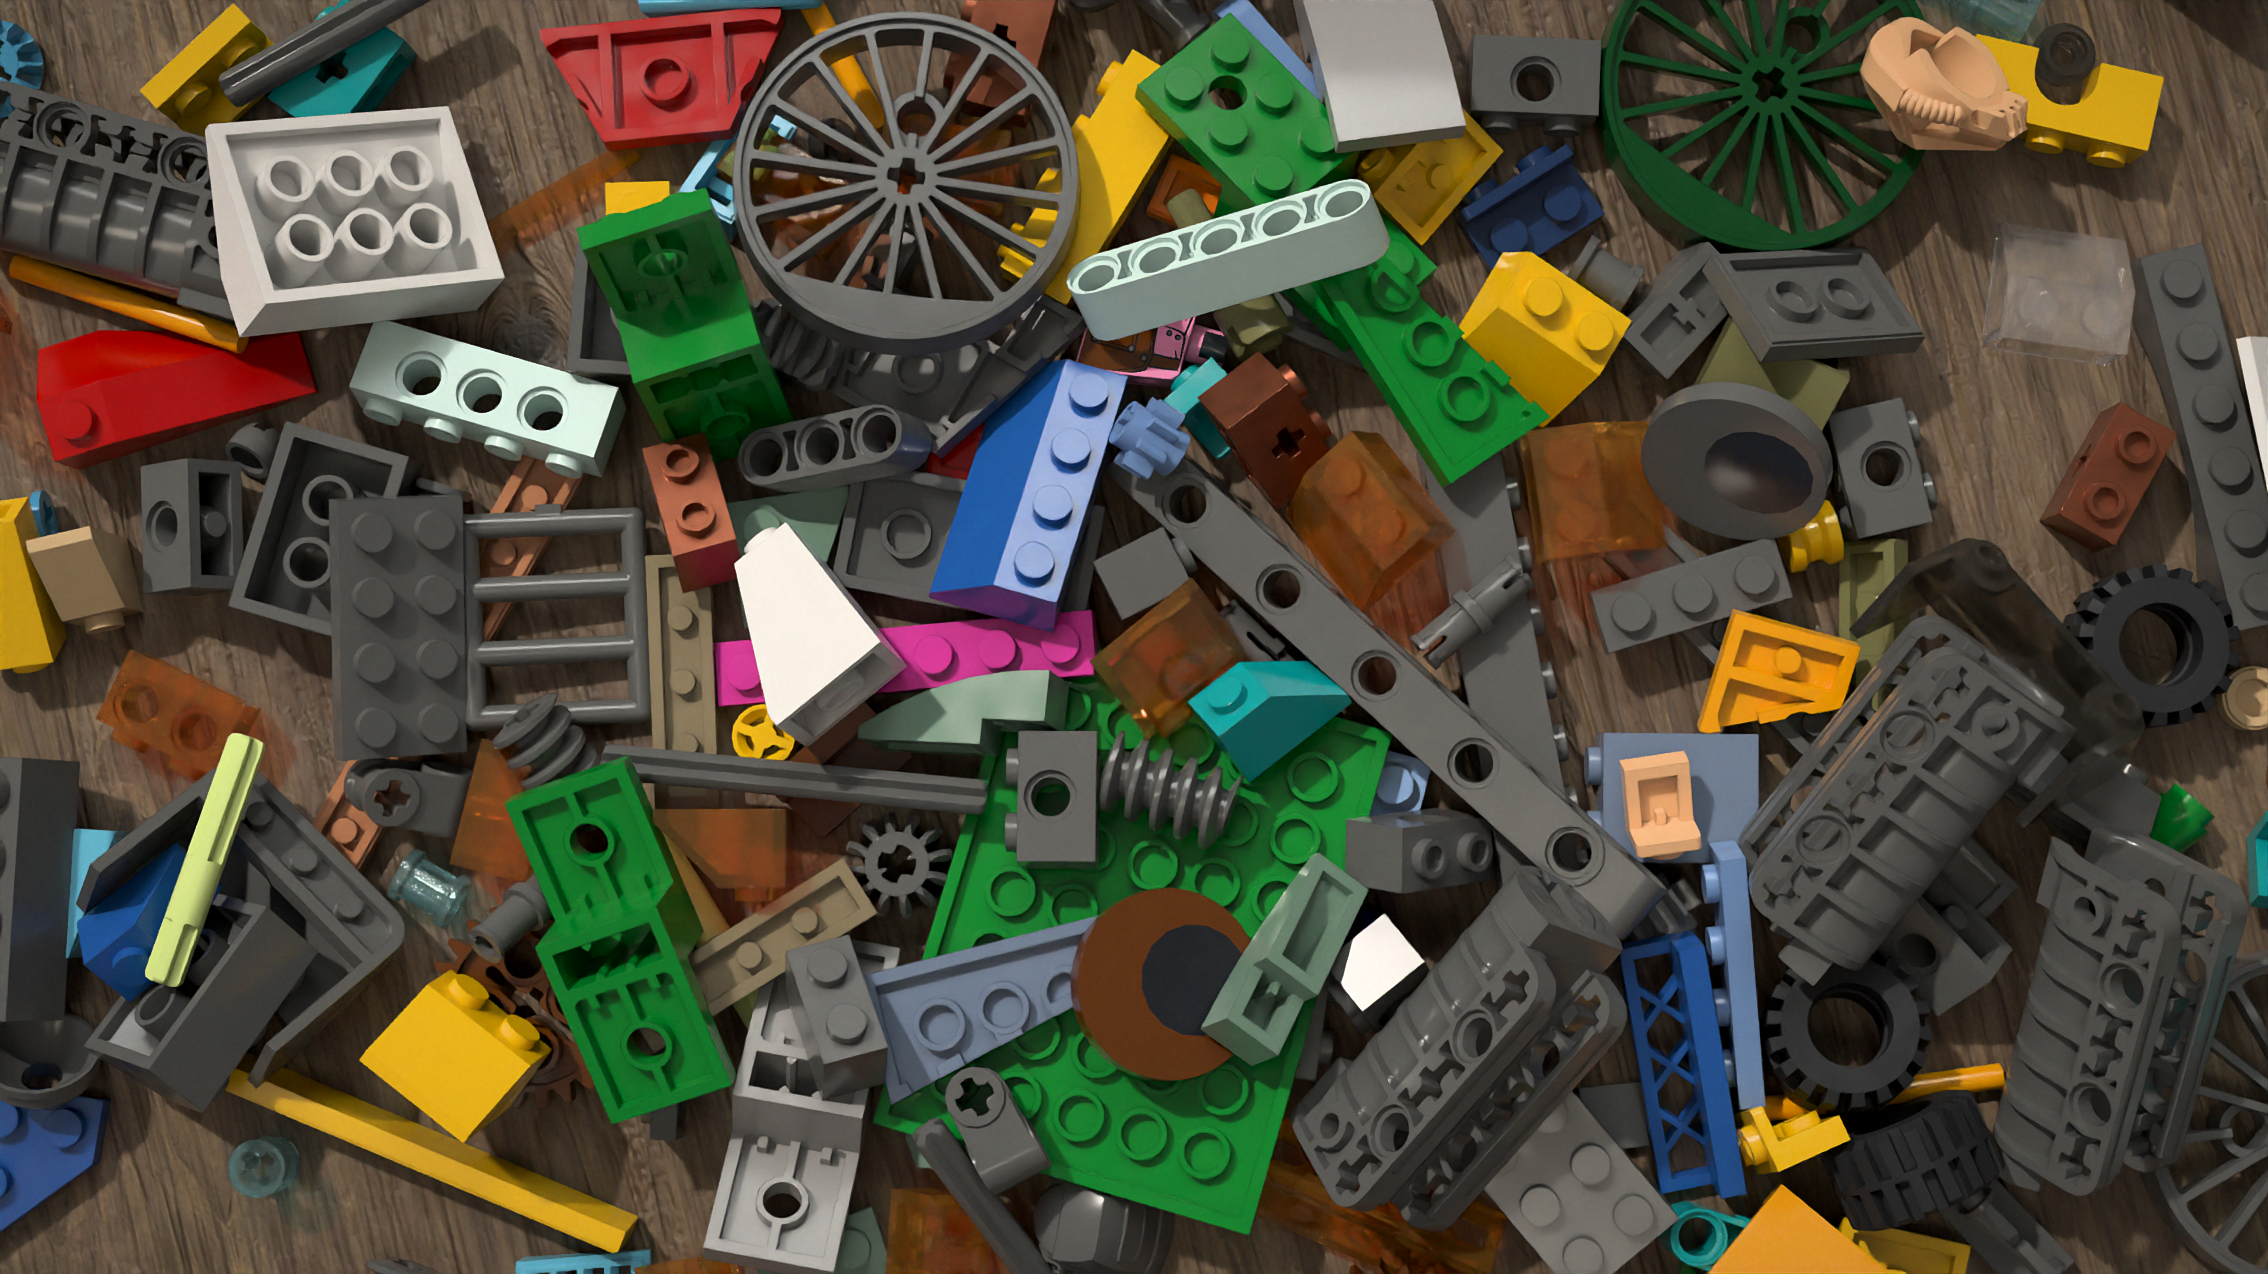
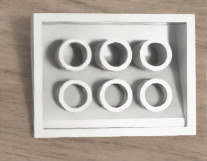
M448 106L209 124L205 129L221 279L239 337L476 311L505 279Z

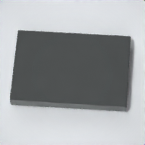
M1866 247L1712 254L1702 270L1760 363L1914 353L1926 337Z

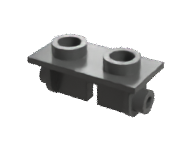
M1996 1178L1987 1187L1973 1196L1939 1212L1998 1274H2065L2064 1272L2075 1262Z

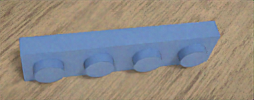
M1735 840L1709 843L1710 864L1700 866V879L1705 904L1714 903L1716 926L1706 927L1705 940L1710 966L1719 965L1721 988H1714L1712 992L1718 1027H1724L1726 1049H1722L1728 1086L1739 1109H1749L1758 1106L1765 1107L1746 857Z

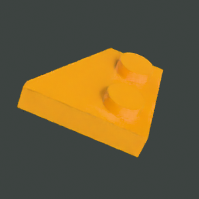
M1732 609L1697 722L1699 731L1709 734L1720 732V727L1756 720L1762 724L1784 720L1789 715L1799 712L1816 714L1840 709L1843 706L1861 647L1857 642Z

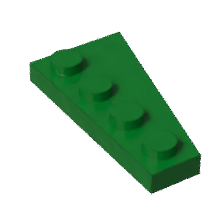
M1385 255L1364 267L1310 282L1441 488L1451 484L1550 418L1535 401L1529 403L1508 383L1511 378L1493 360L1487 362L1461 337L1464 332L1447 315L1443 317L1438 315L1419 296L1420 289Z

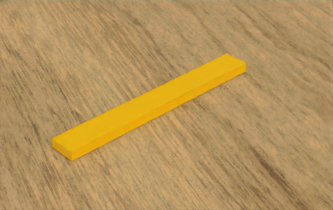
M246 1052L230 1074V1080L225 1091L611 1253H618L629 1240L639 1216L284 1067H281L256 1089L247 1080L259 1058L251 1053Z

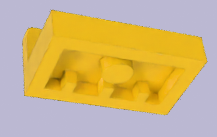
M233 3L139 91L156 109L172 120L182 131L206 137L205 129L209 124L236 122L264 96H260L243 107H236L228 100L220 86L218 78L221 73L263 51L274 43Z
M1463 108L1466 122L1463 137L1375 148L1362 160L1358 167L1359 175L1356 180H1361L1368 184L1377 207L1414 244L1422 246L1462 198L1503 153L1500 146Z
M1762 1106L1733 1114L1742 1165L1748 1167L1753 1164L1757 1175L1780 1172L1851 1140L1839 1115L1820 1119L1817 1111L1813 1110L1806 1114L1803 1112L1771 1126Z

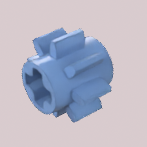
M1153 397L1146 407L1136 401L1130 403L1118 417L1110 433L1109 442L1121 449L1114 463L1136 477H1142L1145 480L1149 479L1153 470L1163 476L1170 474L1183 458L1190 442V435L1178 428L1186 417L1185 414L1163 400H1156Z

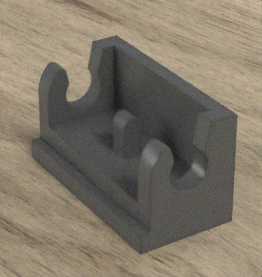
M1709 242L1685 244L1622 313L1632 322L1616 349H1625L1639 361L1635 367L1647 375H1659L1663 380H1667L1729 313L1702 272L1712 254H1720Z

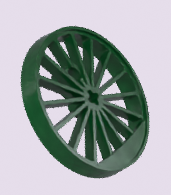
M1619 0L1601 38L1599 116L1596 119L1600 140L1613 171L1627 193L1650 218L1679 239L1689 244L1709 242L1720 254L1829 249L1856 235L1876 220L1895 200L1917 169L1926 150H1916L1903 143L1899 155L1894 162L1806 104L1810 103L1883 118L1871 100L1805 87L1861 76L1860 69L1863 62L1800 74L1819 58L1885 14L1890 22L1904 17H1913L1926 22L1915 0H1876L1880 5L1878 8L1831 39L1829 25L1823 15H1821L1831 0H1818L1813 9L1809 7L1789 9L1790 0H1777L1773 25L1769 28L1765 38L1757 0H1741L1751 49L1718 0H1698L1736 57L1650 0ZM1640 12L1729 72L1625 52L1623 50V42L1634 14ZM1796 24L1807 29L1813 41L1811 52L1800 54L1796 53L1798 50L1792 46L1788 47L1783 38L1785 26ZM1619 66L1729 87V89L1622 109L1619 105L1618 96ZM1763 79H1767L1773 84L1770 90L1771 97L1766 102L1760 101L1755 96L1759 89L1757 84ZM1729 101L1732 102L1730 107L1661 153L1624 124V122ZM1738 114L1741 117L1700 181L1669 160L1734 115ZM1798 118L1886 175L1884 182L1862 206L1856 204ZM1754 123L1738 206L1708 186L1748 125ZM1767 124L1790 233L1751 213ZM1783 125L1844 213L1842 220L1818 230H1805Z

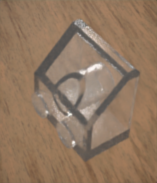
M2000 222L1996 230L1981 348L2107 366L2125 357L2128 353L2135 299V288L2126 240Z

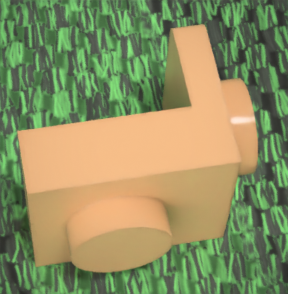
M1678 751L1619 760L1625 830L1636 855L1640 858L1650 857L1656 860H1669L1681 856L1686 851L1701 849V834L1693 815L1690 764L1685 752Z

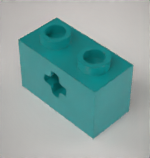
M340 0L335 7L328 6L318 15L315 21L345 5L350 0ZM385 26L276 87L267 98L292 118L375 112L418 54L403 38ZM336 64L341 68H346L348 70L346 77L342 80L334 76L331 77L328 72L333 65Z

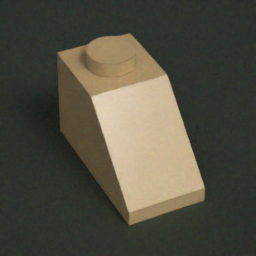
M87 526L26 541L28 554L62 622L79 626L85 625L86 633L93 634L124 627L123 616L143 612L127 538Z

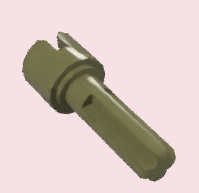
M1194 189L1181 192L1167 204V209L1178 229L1214 219L1201 195ZM1274 293L1218 309L1213 313L1217 325L1236 358L1242 362L1258 351L1262 355L1272 351L1282 344L1283 334L1281 332L1290 333L1293 331V326Z

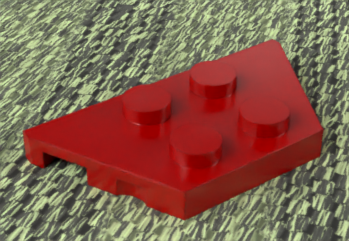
M781 7L747 8L540 29V39L608 151L734 139L785 25V17Z

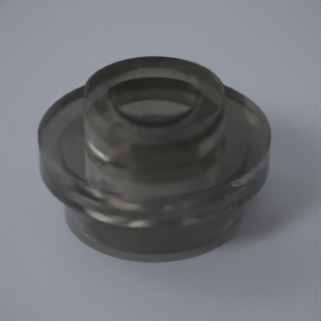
M2059 23L2046 28L2038 35L2032 47L2039 48L2035 72L2040 79L2052 86L2070 87L2078 84L2089 75L2095 64L2096 49L2093 40L2086 31L2073 24ZM2063 47L2068 50L2071 55L2070 66L2064 67L2054 62L2052 58L2053 48Z

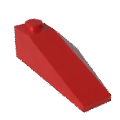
M98 330L38 349L36 401L55 462L76 470L88 468L319 394L302 336L298 332L249 336L247 347L241 354L173 331Z

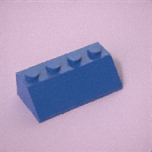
M1068 359L1053 361L1046 365L987 418L929 592V598L1054 633L1113 446L1109 442L1110 433L1124 410L1128 376Z

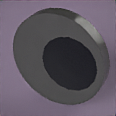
M1734 382L1696 384L1668 397L1654 412L1641 446V464L1647 482L1666 507L1683 520L1702 530L1739 540L1774 539L1791 534L1804 527L1821 509L1833 473V461L1828 443L1820 429L1809 416L1791 402L1772 392Z

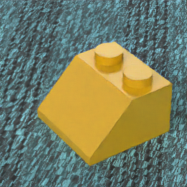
M1503 252L1460 323L1459 328L1464 332L1461 337L1487 362L1493 360L1511 378L1508 383L1529 403L1535 401L1550 416V418L1537 426L1544 428L1600 376L1632 320L1534 253Z
M449 970L422 989L365 1051L359 1061L464 1143L509 1109L552 1049L539 1039V1032L530 1022L517 1015H508L490 1001L487 990L478 981L467 975L456 974L453 970Z

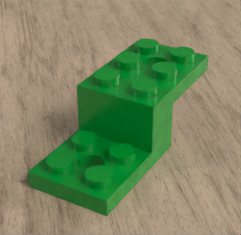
M1230 12L1137 85L1134 98L1223 186L1213 215L1214 219L1331 183L1348 180L1360 151L1335 152L1326 107ZM1217 88L1232 89L1239 94L1243 105L1234 110L1219 108L1212 102L1209 93ZM1378 208L1390 237V245L1384 255L1420 289L1433 278L1437 266ZM1310 283L1282 291L1343 353L1351 348Z
M706 187L689 193L679 192L671 194L661 202L626 213L608 214L597 222L576 228L581 249L616 317L633 384L663 443L705 432L715 464L737 457L743 441L750 433L761 428L796 421L767 353L750 290Z
M630 755L512 795L504 804L555 920L535 949L611 1124L613 1125L731 1086L737 1077L736 1071L687 958L704 930ZM589 823L601 828L608 839L607 850L601 853L585 850L577 840V826ZM639 1028L654 1029L665 1040V1052L659 1055L643 1053L634 1043L633 1031Z

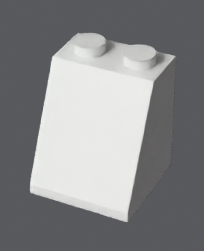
M785 522L778 529L770 527L753 537L744 549L746 554L734 565L768 716L777 727L804 746L809 747L904 670L907 665L816 550Z

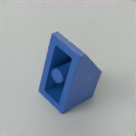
M177 842L77 921L84 966L129 1002L154 983V981L145 977V969L187 851ZM219 881L211 905L222 887L221 881Z

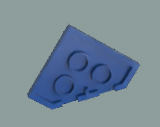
M24 1085L26 1088L31 1089V1090H41V1089H45V1088H39V1087H32V1086H26V1085ZM80 1094L66 1104L48 1111L44 1109L15 1107L0 1100V1233L8 1230L45 1203L53 1194L100 1163L111 1099Z

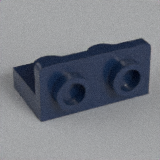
M1568 144L1553 153L1548 145L1538 148L1515 165L1520 174L1500 186L1492 178L1462 198L1467 207L1460 211L1456 224L1489 275L1503 252H1532L1538 257H1542L1596 223L1605 215L1572 164L1571 160L1575 154Z

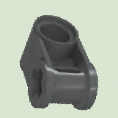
M394 758L364 759L356 761L348 769L344 779V793L347 800L357 810L365 812L376 824L385 827L417 830L422 833L446 838H462L465 834L478 774L470 769L443 762H415ZM376 790L382 791V792H377V794H376V796H375V798H374V795H375V793H376Z
M970 1067L960 1070L951 1078L945 1095L948 1112L966 1143V1149L979 1176L994 1198L1052 1166L1051 1160L1031 1122L1024 1113L1022 1114L1006 1082L998 1073L989 1068ZM971 1079L979 1086L990 1084L993 1088L994 1094L986 1100L989 1111L984 1115L977 1108L965 1109L962 1105L961 1100L969 1094L966 1083Z

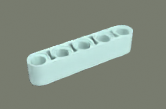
M1348 179L1095 254L1083 259L1074 266L1068 274L1067 285L1091 334L1099 340L1109 341L1364 267L1377 261L1385 254L1390 245V237L1368 184L1361 180Z

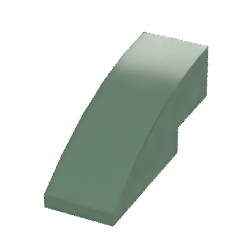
M1051 670L1006 671L965 678L929 689L889 707L859 725L858 739L879 751L1000 757L1003 732L1064 731L1069 684Z
M1320 853L1312 855L1268 914L1238 960L1207 1015L1201 1030L1251 1066L1278 1056L1304 1001L1318 996L1366 897L1368 889Z

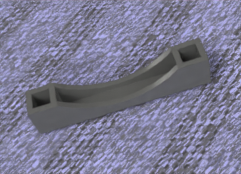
M2203 243L2140 257L2120 269L2119 273L2134 331L2144 347L2160 382L2180 444L2194 517L2196 575L2198 582L2207 580L2216 588V591L2210 596L2214 602L2226 600L2233 612L2223 617L2227 628L2238 626L2239 631L2267 625L2268 496Z

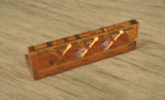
M1283 1117L1277 1139L1300 1148L1308 1163L1292 1166L1272 1157L1256 1211L1257 1216L1375 1267L1376 1258L1382 1257L1389 1273H1398L1404 1256L1410 1259L1412 1274H1422L1430 1262L1436 1263V1274L1491 1273L1507 1219L1504 1213L1474 1200L1458 1217L1457 1220L1463 1219L1486 1229L1482 1247L1480 1248L1459 1239L1452 1226L1448 1227L1445 1231L1437 1233L1410 1226L1404 1220L1395 1204L1390 1201L1385 1205L1379 1204L1372 1211L1359 1212L1339 1206L1330 1198L1297 1139L1291 1120ZM1430 1190L1428 1194L1429 1198H1431L1432 1194L1436 1190Z

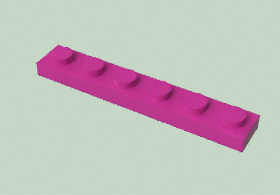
M1093 610L1061 612L1054 633L1001 618L878 628L907 667L873 695L927 691L965 678L1006 671L1051 670L1062 679L1100 676L1095 612ZM752 640L714 643L718 706L730 708L766 704Z

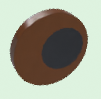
M1157 888L1125 897L1105 909L1092 922L1077 947L1071 970L1070 987L1074 1012L1085 1037L1092 1047L1107 1062L1119 1070L1151 1081H1176L1197 1077L1208 1073L1227 1061L1234 1053L1203 1032L1201 1027L1238 960L1251 942L1243 927L1233 915L1215 901L1193 891L1177 888Z

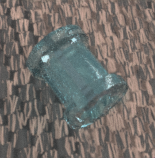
M413 849L404 859L388 888L387 897L394 901L404 899L434 916V924L445 929L464 905L471 891L473 879L465 874L457 878L427 861V854L425 852Z
M267 1135L255 1140H249L239 1145L231 1154L227 1165L228 1178L233 1188L241 1195L250 1198L266 1197L289 1187L296 1180L299 1174L300 1154L296 1146L284 1137ZM269 1154L275 1163L268 1169L269 1176L259 1178L255 1172V1169L261 1163L259 1157Z

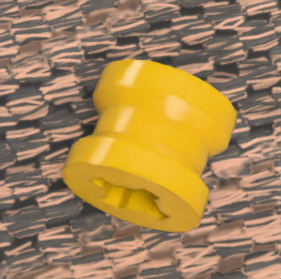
M1824 500L1818 514L1804 527L1791 534L1777 538L1784 563L1792 574L1805 571L1811 562L1822 560L1830 565L1842 562L1844 559L1841 528L1835 510L1828 500Z
M766 704L749 707L739 715L733 725L732 741L734 750L740 757L789 761L798 751L800 742L776 725L774 728L775 723L768 716Z

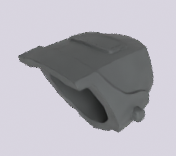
M1050 1177L1049 1187L1041 1193L1033 1212L1034 1229L1040 1242L1038 1251L1045 1261L1052 1264L1051 1269L1055 1274H1066L1067 1270L1079 1274H1160L1169 1253L1174 1233L1175 1213Z

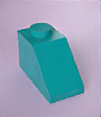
M1312 661L1238 662L1189 700L1188 703L1218 747L1244 777L1251 782L1350 705L1352 701L1343 689Z

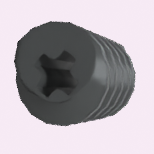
M557 692L545 694L525 705L505 722L503 729L492 740V746L495 749H502L513 744L517 747V750L506 762L509 770H515L526 765L531 767L530 772L520 783L523 790L544 785L598 766L600 756L596 748L583 746L586 741L583 729L576 725L569 726L572 720L569 709L563 705H555L558 698ZM589 823L577 826L576 835L589 833L599 827Z
M1120 731L1109 753L1099 787L1101 810L1110 813L1124 799V816L1127 821H1136L1148 808L1149 827L1151 830L1156 832L1161 830L1172 817L1174 818L1173 835L1175 839L1184 840L1195 827H1198L1199 848L1209 849L1219 836L1223 835L1242 788L1244 776L1240 775L1227 790L1223 788L1222 767L1216 766L1203 781L1198 779V758L1192 756L1180 771L1174 770V749L1168 747L1156 762L1149 760L1150 740L1143 738L1135 749L1129 753L1125 751V731Z

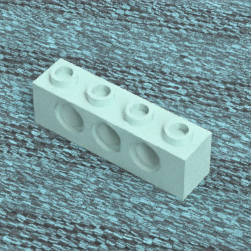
M391 321L373 322L349 385L361 408H364L363 413L373 420L393 426H398L401 419L423 425V430L427 434L450 443H459L462 437L484 443V448L488 452L507 460L519 461L522 455L543 460L549 470L570 478H581L583 472L602 478L626 411V406L618 387ZM426 377H438L441 379L439 386L432 393L427 395L412 394L414 386L421 379ZM496 394L502 397L499 405L490 412L477 413L472 411L474 403L484 395ZM554 411L563 415L559 424L550 430L539 431L532 428L535 419L545 412Z

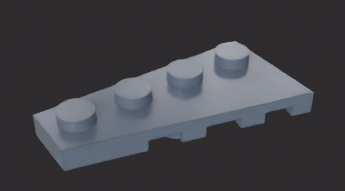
M1099 915L863 975L888 1046L885 1081L891 1105L998 1046L1024 1034V1032L1072 1008L1070 984L1074 956L1086 930Z

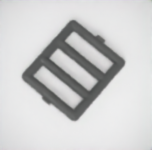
M562 504L535 505V511L464 514L466 729L473 732L502 730L505 722L528 704L487 705L485 667L627 660L629 698L556 702L555 705H563L569 709L572 716L569 726L635 724L650 721L651 693L645 563L647 536L646 518L643 511L636 507L562 510ZM621 533L622 571L481 578L479 539ZM624 597L626 635L484 642L482 603Z

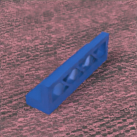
M1692 930L1622 943L1623 951L1617 957L1658 1189L1661 1194L1712 1184L1721 1199L1747 1194L1705 946ZM1669 953L1673 973L1656 995L1638 983L1634 960ZM1675 991L1679 1009L1668 1003ZM1640 996L1651 1002L1644 1014ZM1662 1010L1680 1021L1683 1030L1682 1037L1668 1056L1648 1044L1646 1033ZM1685 1053H1687L1689 1070L1679 1064ZM1651 1057L1661 1063L1655 1074L1653 1073ZM1672 1072L1677 1073L1692 1083L1694 1094L1679 1116L1659 1105L1657 1096L1658 1091ZM1696 1114L1700 1131L1689 1124ZM1661 1118L1672 1124L1665 1135ZM1684 1132L1702 1144L1706 1166L1671 1173L1668 1153Z

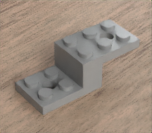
M851 939L863 975L899 965L900 948ZM783 972L758 989L732 1094V1133L703 1246V1259L783 1274H835L871 1114L873 1087L821 1100L784 989L785 972ZM785 1193L795 1197L801 1206L794 1215L787 1218H777L765 1210L764 1203L775 1194Z

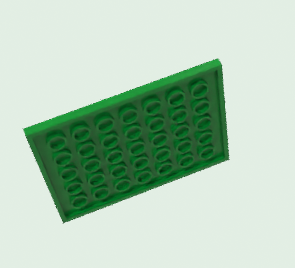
M1099 649L1100 676L1063 679L1069 684L1064 731H1097L1101 739V777L1114 741L1122 730L1125 731V751L1129 753L1135 749L1143 738L1150 740L1149 760L1156 762L1168 747L1174 749V770L1180 771L1192 756L1198 758V779L1203 781L1216 766L1222 767L1223 788L1227 790L1240 775H1243L1218 747L1188 703L1189 700L1209 686L1212 681ZM1334 716L1254 780L1249 782L1244 777L1239 797L1223 835L1219 836L1207 850L1199 848L1198 827H1195L1184 840L1175 839L1173 835L1174 818L1172 817L1161 830L1157 832L1151 830L1149 827L1148 808L1136 821H1127L1124 816L1125 800L1122 799L1110 813H1106L1100 808L1099 869H1022L1016 861V852H1006L1005 848L1006 813H1017L1018 787H1007L1006 756L1008 748H1018L1019 732H1003L1000 757H983L977 779L985 781L988 785L986 810L980 815L966 814L922 960L1097 916L1112 904L1125 897L1157 888L1189 890L1215 901L1234 916L1251 941L1280 897L1312 855L1320 853L1345 872L1346 819L1370 816L1392 734L1389 731ZM1057 784L1044 787L1036 797V810L1045 816L1061 814L1069 805L1070 791L1064 786ZM1318 996L1304 1001L1278 1056L1251 1066L1233 1054L1227 1061L1208 1073L1176 1081L1141 1079L1129 1075L1107 1062L1085 1037L1072 1007L892 1105L885 1081L872 1123L913 1135L914 1131L918 1127L925 1125L929 1119L939 1118L944 1121L965 1151H967L966 1143L948 1112L945 1102L946 1088L951 1078L960 1070L970 1067L989 1068L998 1073L1006 1082L1022 1114L1024 1113L1031 1122L1051 1160L1052 1166L1040 1172L1041 1174L1250 1236ZM971 1079L966 1083L969 1094L961 1100L962 1105L965 1109L977 1108L984 1115L989 1111L986 1100L994 1094L993 1088L990 1084L979 1086Z

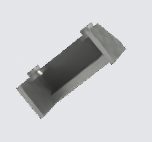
M218 766L90 864L76 905L84 914L133 875L135 876L176 842L188 851ZM260 771L257 773L220 878L222 887L219 892L226 896L268 907L319 952L306 968V975L300 986L286 996L274 1013L284 1029L265 1044L247 1079L256 1089L337 1019L394 957L403 941L405 933L404 922L399 912Z

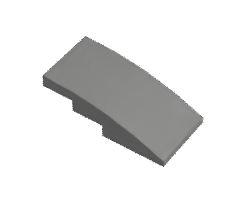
M1293 0L1305 61L1312 64L1319 101L1327 109L1336 153L1463 137L1466 122L1453 68L1433 0Z

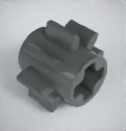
M1662 870L1653 873L1669 892L1629 934L1633 941L1693 930L1698 925L1690 910L1702 901L1685 877L1681 878L1679 876L1669 882Z

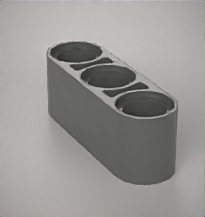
M873 404L756 430L750 433L743 441L739 449L738 464L740 472L747 481L777 492L793 494L823 490L906 473L917 469L927 460L931 451L932 437L929 427L923 420L886 405ZM896 427V439L887 450V438L889 433ZM839 440V450L836 457L831 461V449L834 443ZM782 452V463L780 465V468L775 472L776 460L779 454Z

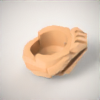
M1904 17L1882 27L1871 39L1860 74L1869 97L1899 141L1916 150L1996 151L2004 146L2006 141L2009 142L2028 129L2026 126L2028 100L2020 94L2009 91V84L1997 60L1990 50L1971 33L1955 27L1945 35L1920 19Z

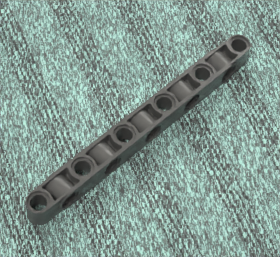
M1185 452L1179 464L1167 476H1163L1153 470L1148 480L1142 477L1138 478L1115 464V458L1105 468L1107 474L1122 489L1157 519L1175 537L1181 535L1188 549L1535 865L1561 879L1587 899L1608 921L1620 939L1625 940L1669 892L1665 885L1190 455ZM1199 488L1205 495L1206 510L1201 518L1189 523L1182 516L1180 509L1181 500L1188 491ZM1291 572L1299 580L1301 587L1300 596L1291 607L1283 608L1274 599L1273 587L1278 577L1284 573ZM1384 657L1393 664L1397 675L1392 689L1381 695L1373 691L1369 686L1367 671L1371 663L1378 658ZM1475 744L1487 748L1494 762L1491 774L1482 782L1469 778L1462 766L1464 753ZM1568 833H1578L1590 843L1592 850L1591 860L1583 869H1571L1560 859L1558 852L1559 843Z

